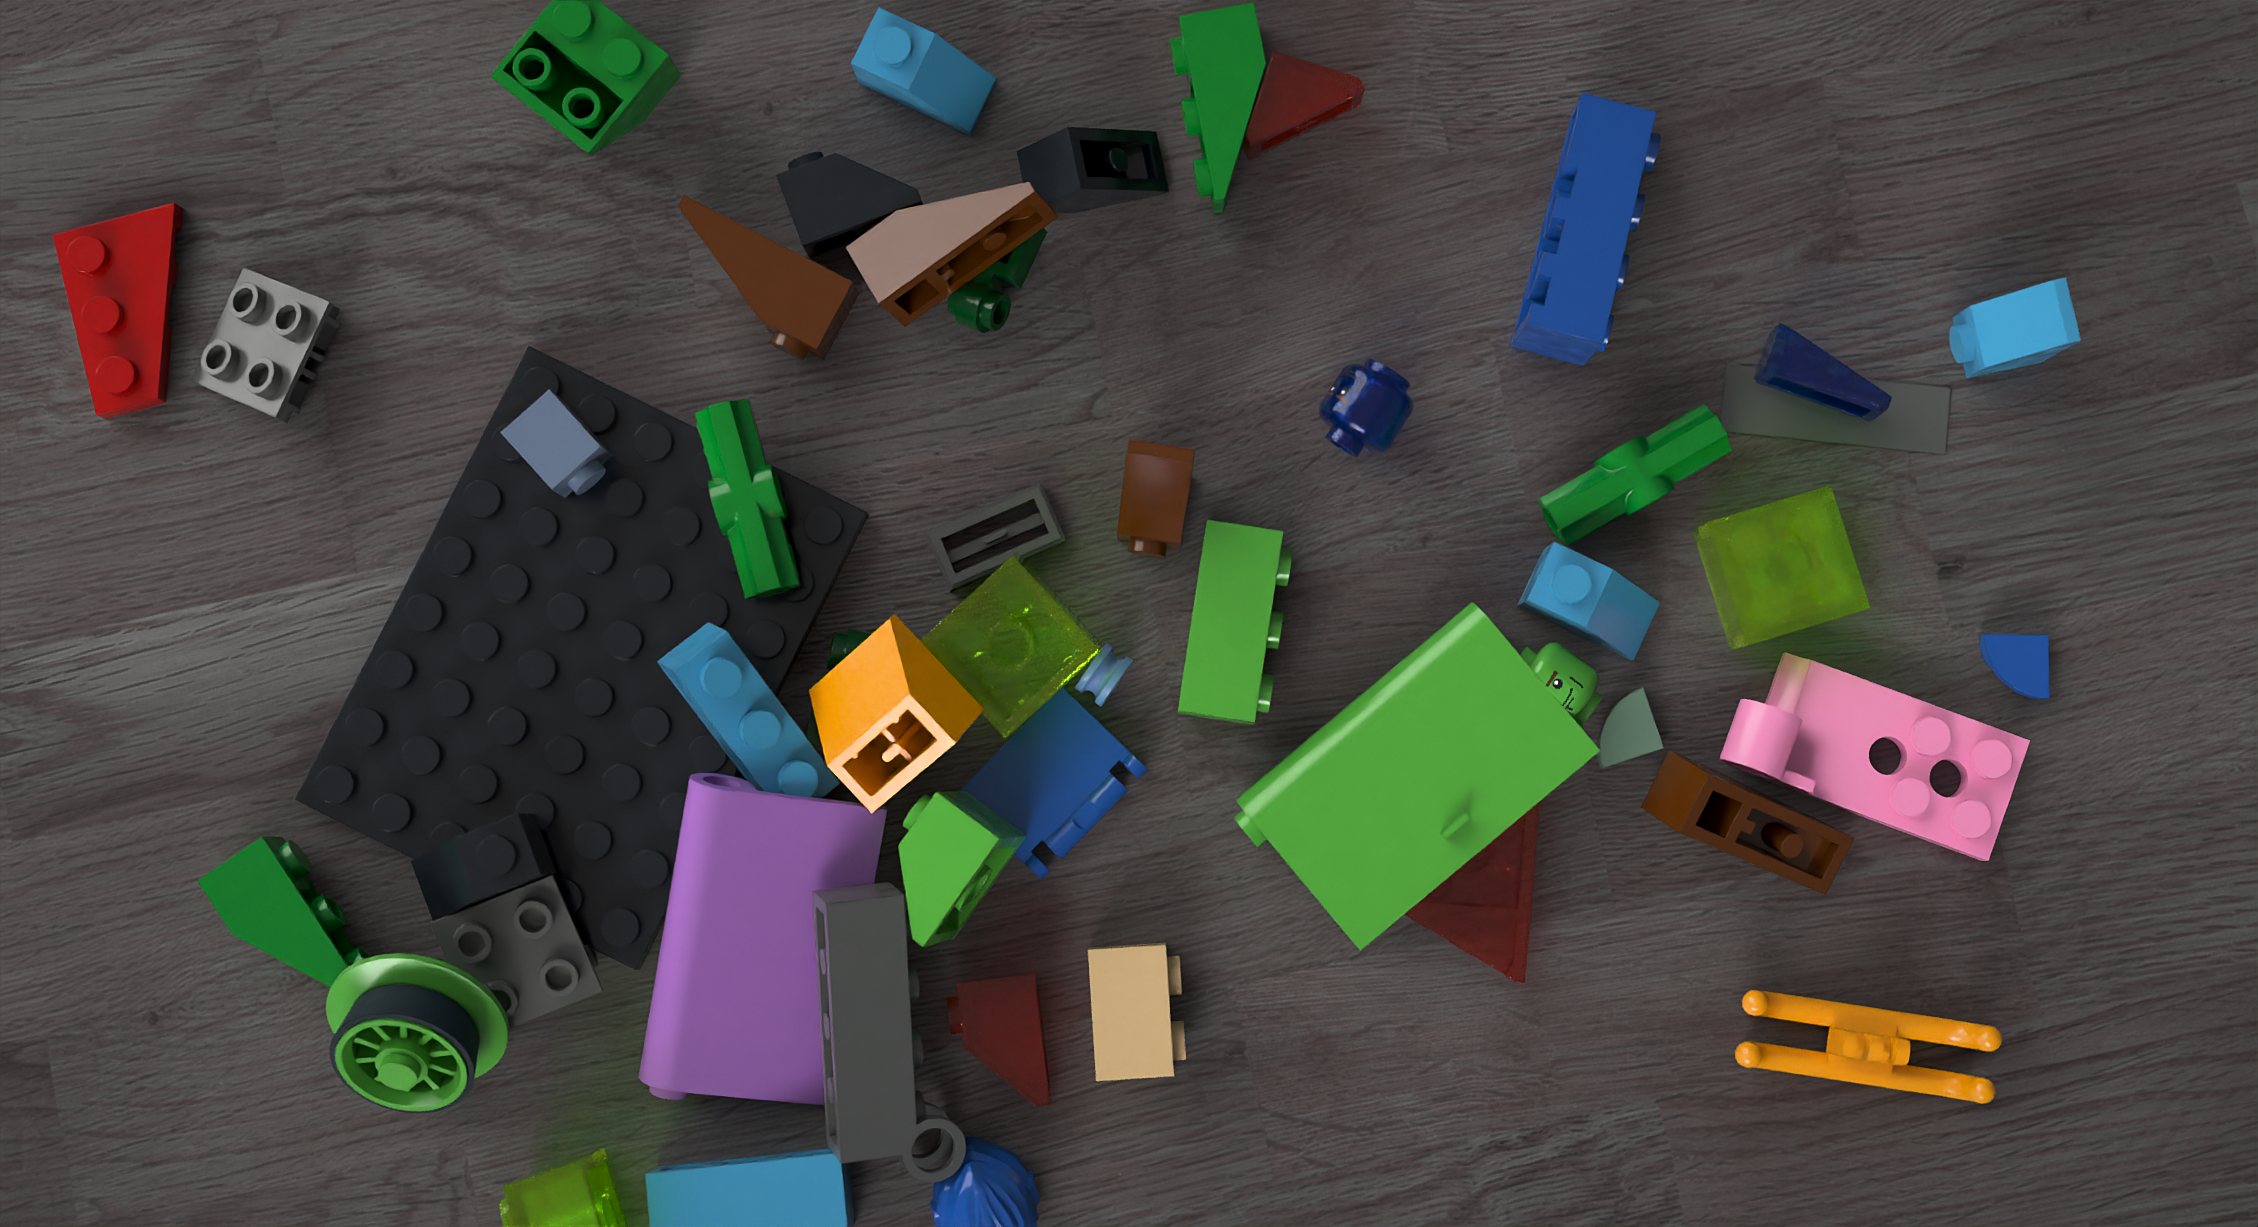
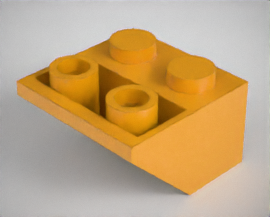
M896 614L892 615L809 690L827 766L871 813L952 747L984 710Z

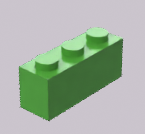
M1207 520L1177 714L1253 725L1255 723L1256 711L1269 712L1274 675L1262 673L1266 648L1278 650L1283 621V612L1272 610L1275 585L1287 587L1293 549L1281 547L1283 531Z

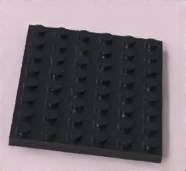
M528 346L295 800L412 859L422 856L457 836L513 814H535L557 872L553 876L583 944H588L590 948L634 970H640L666 918L690 775L695 773H715L737 777L740 772L657 661L709 622L729 633L777 698L869 514L774 467L787 512V519H783L793 550L801 586L777 595L746 600L728 535H723L713 509L708 481L713 479L707 457L703 451L704 446L698 429ZM549 389L563 399L613 455L602 464L606 469L602 478L580 495L572 491L567 497H563L553 491L500 433Z

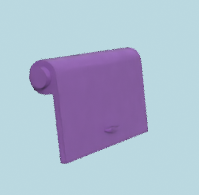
M695 773L690 775L638 1077L643 1083L650 1086L649 1092L651 1094L670 1100L684 1099L688 1096V1093L824 1105L812 891L874 884L887 815V808L885 806H880L871 813L862 803L757 791L752 783L729 775L715 773Z

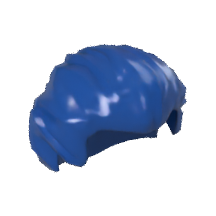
M973 1136L966 1137V1153L960 1168L949 1178L940 1182H934L933 1199L930 1201V1207L936 1227H1037L1036 1221L1039 1219L1037 1205L1040 1202V1196L1033 1171L1027 1170L1023 1162L1013 1152L988 1140Z

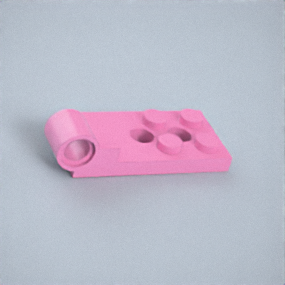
M1785 652L1782 654L1765 704L1753 700L1740 699L1719 760L1753 777L1977 860L1989 861L2030 740L1822 663ZM1879 738H1887L1893 741L1898 746L1901 755L1899 766L1888 775L1877 772L1869 760L1870 748ZM1941 760L1953 763L1959 770L1961 777L1958 790L1949 797H1943L1936 793L1930 784L1931 769Z

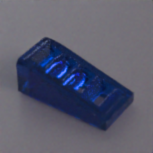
M1779 323L1770 332L1753 378L1756 379V383L1869 422L1884 413L1889 408L1892 396L1782 323Z

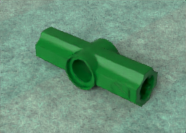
M748 399L729 400L708 406L706 409L696 412L697 429L713 479L708 481L713 509L723 535H728L745 599L765 598L801 586L793 550L783 519H787L784 498L774 467L771 463L767 464L751 402Z
M1704 404L1669 422L1664 428L1646 438L1642 434L1595 461L1594 465L1596 467L1543 496L1537 502L1551 532L1566 547L1604 527V524L1624 514L1625 517H1628L1675 490L1674 484L1732 451V448L1729 444L1727 433L1719 419Z

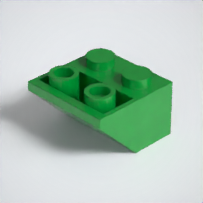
M551 0L490 75L495 82L590 156L642 124L681 76L672 59L665 51L599 0Z

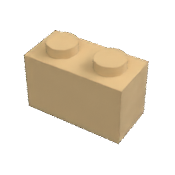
M1166 943L1089 947L1088 960L1096 1081L1174 1076L1173 1061L1186 1060L1184 1021L1171 1022L1169 1000L1170 995H1182L1180 957H1167Z

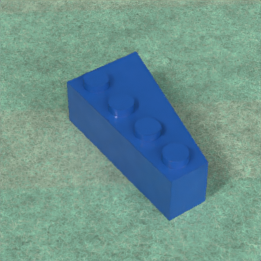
M1586 93L1581 94L1572 110L1510 347L1584 366L1596 351L1604 352L1613 325L1614 315H1610L1615 291H1620L1628 268L1630 256L1624 254L1629 231L1635 232L1645 202V195L1638 193L1643 170L1648 172L1652 170L1660 145L1661 135L1652 133L1656 112Z

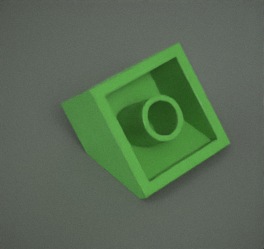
M967 791L936 792L932 798L924 795L912 807L903 822V827L909 831L898 847L912 939L922 947L955 939L1027 837V835Z

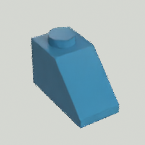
M878 7L851 62L858 84L971 136L997 82V78L936 33Z
M2066 277L1971 305L1952 317L1954 326L1950 328L1949 332L1953 357L1957 363H1963L1966 378L2038 364L2081 341Z
M1553 542L1543 550L1517 607L1629 660H1634L1660 602L1614 569L1559 543Z

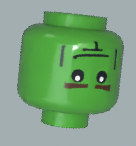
M1557 642L1546 644L1537 654L1526 647L1520 656L1545 684L1543 686L1558 699L1581 727L1603 697L1596 691L1599 684V675L1596 670Z

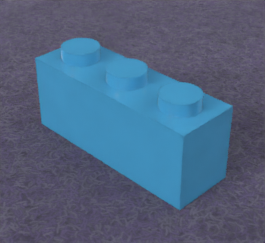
M708 622L657 661L744 778L752 783L757 791L823 798L840 784L726 630Z
M829 1148L658 1166L645 1174L650 1227H853L855 1224L849 1163L841 1164Z

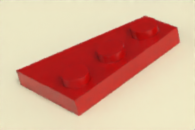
M175 202L53 234L95 413L104 419L166 403L173 329L168 325L171 289L176 287L178 263L174 261L176 232L181 230L183 208Z

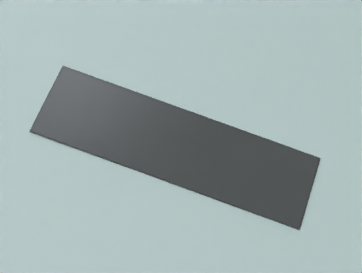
M1726 364L1720 423L1726 432L1946 455L1951 388Z

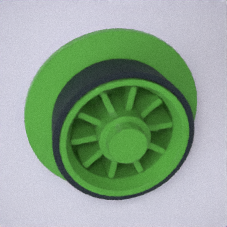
M399 953L365 958L343 970L334 980L327 996L326 1014L330 1027L335 1034L332 1038L329 1052L331 1064L336 1074L357 1095L387 1109L406 1113H431L445 1110L458 1104L472 1089L474 1078L485 1074L500 1061L508 1044V1018L496 996L478 979L440 958Z

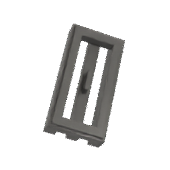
M1041 482L925 532V536L950 592H954L1066 543V539ZM1033 502L1036 503L1039 512L946 552L943 541ZM1046 525L1049 532L1046 535L958 573L953 568L955 563Z

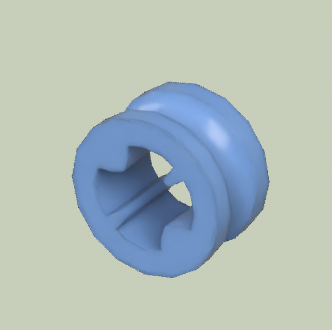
M1108 642L1094 658L1075 687L1080 693L1084 691L1093 692L1095 703L1100 707L1110 697L1134 661L1128 656L1123 659L1117 658L1113 653L1114 646Z

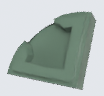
M1644 688L1635 690L1622 697L1606 716L1597 740V747L1601 750L1597 753L1599 768H1605L1664 748Z

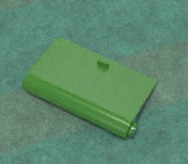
M1471 602L1235 800L1242 808V811L1233 818L1257 847L1266 840L1271 843L1361 951L1601 750L1558 699L1543 686L1545 684L1478 606Z

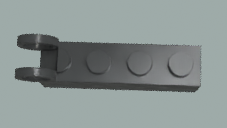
M889 882L813 890L827 1146L841 1164L896 1156L907 1171L916 1179L930 1183L943 1181L952 1176L963 1163L966 1153V1142L961 1130L935 1104L924 1101L920 1091H915L914 1067L922 1065L923 1049L918 1029L916 1027L911 1028L910 1004L917 1003L919 1000V980L915 965L908 964L907 939H912L907 900L904 899V894ZM932 1128H940L939 1139L931 1150L923 1154H912L913 1144L922 1132ZM953 1140L952 1154L942 1166L935 1169L922 1168L933 1165L942 1159L949 1150Z

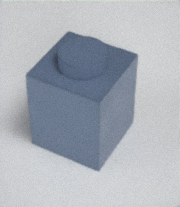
M550 389L500 432L544 482L563 497H567L572 491L580 495L595 485L606 472L602 464L613 456L563 399Z

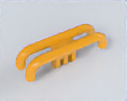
M1750 990L1742 998L1744 1011L1752 1016L1829 1027L1826 1052L1744 1041L1735 1050V1058L1743 1067L1936 1095L1979 1104H1986L1992 1101L1996 1094L1994 1084L1989 1079L1907 1065L1910 1057V1041L1906 1040L1912 1039L1993 1052L2002 1043V1035L1995 1027L1762 990Z

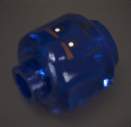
M1368 358L1364 365L1355 363L1346 365L1319 407L1321 419L1330 427L1325 438L1342 451L1354 457H1358L1362 449L1373 453L1385 452L1389 449L1413 411V401L1407 393L1410 387L1409 382L1391 368Z

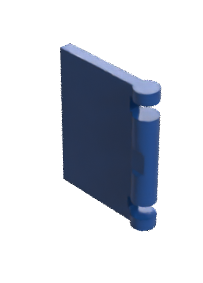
M1061 686L960 791L968 792L1027 835L1014 854L1042 880L1050 872V869L1032 851L1043 841L1056 855L1063 859L1128 791L1110 773L1119 761L1139 779L1148 769Z

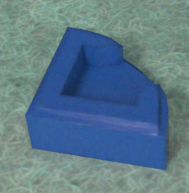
M1979 635V646L1983 660L2005 685L2018 695L2027 698L2050 699L2049 635Z

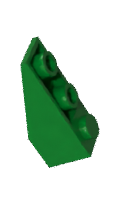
M1254 2L1179 16V37L1169 39L1175 76L1187 75L1191 98L1181 99L1187 137L1199 136L1203 157L1202 159L1193 160L1199 198L1211 197L1214 214L1224 211L1264 79L1266 60Z
M262 836L197 880L232 935L331 987L336 977L348 966L365 958L372 957L361 946L355 949L342 927L347 925L344 913L335 900L327 893L320 896L307 876L312 871L311 864L303 851L292 840L285 842L282 837Z

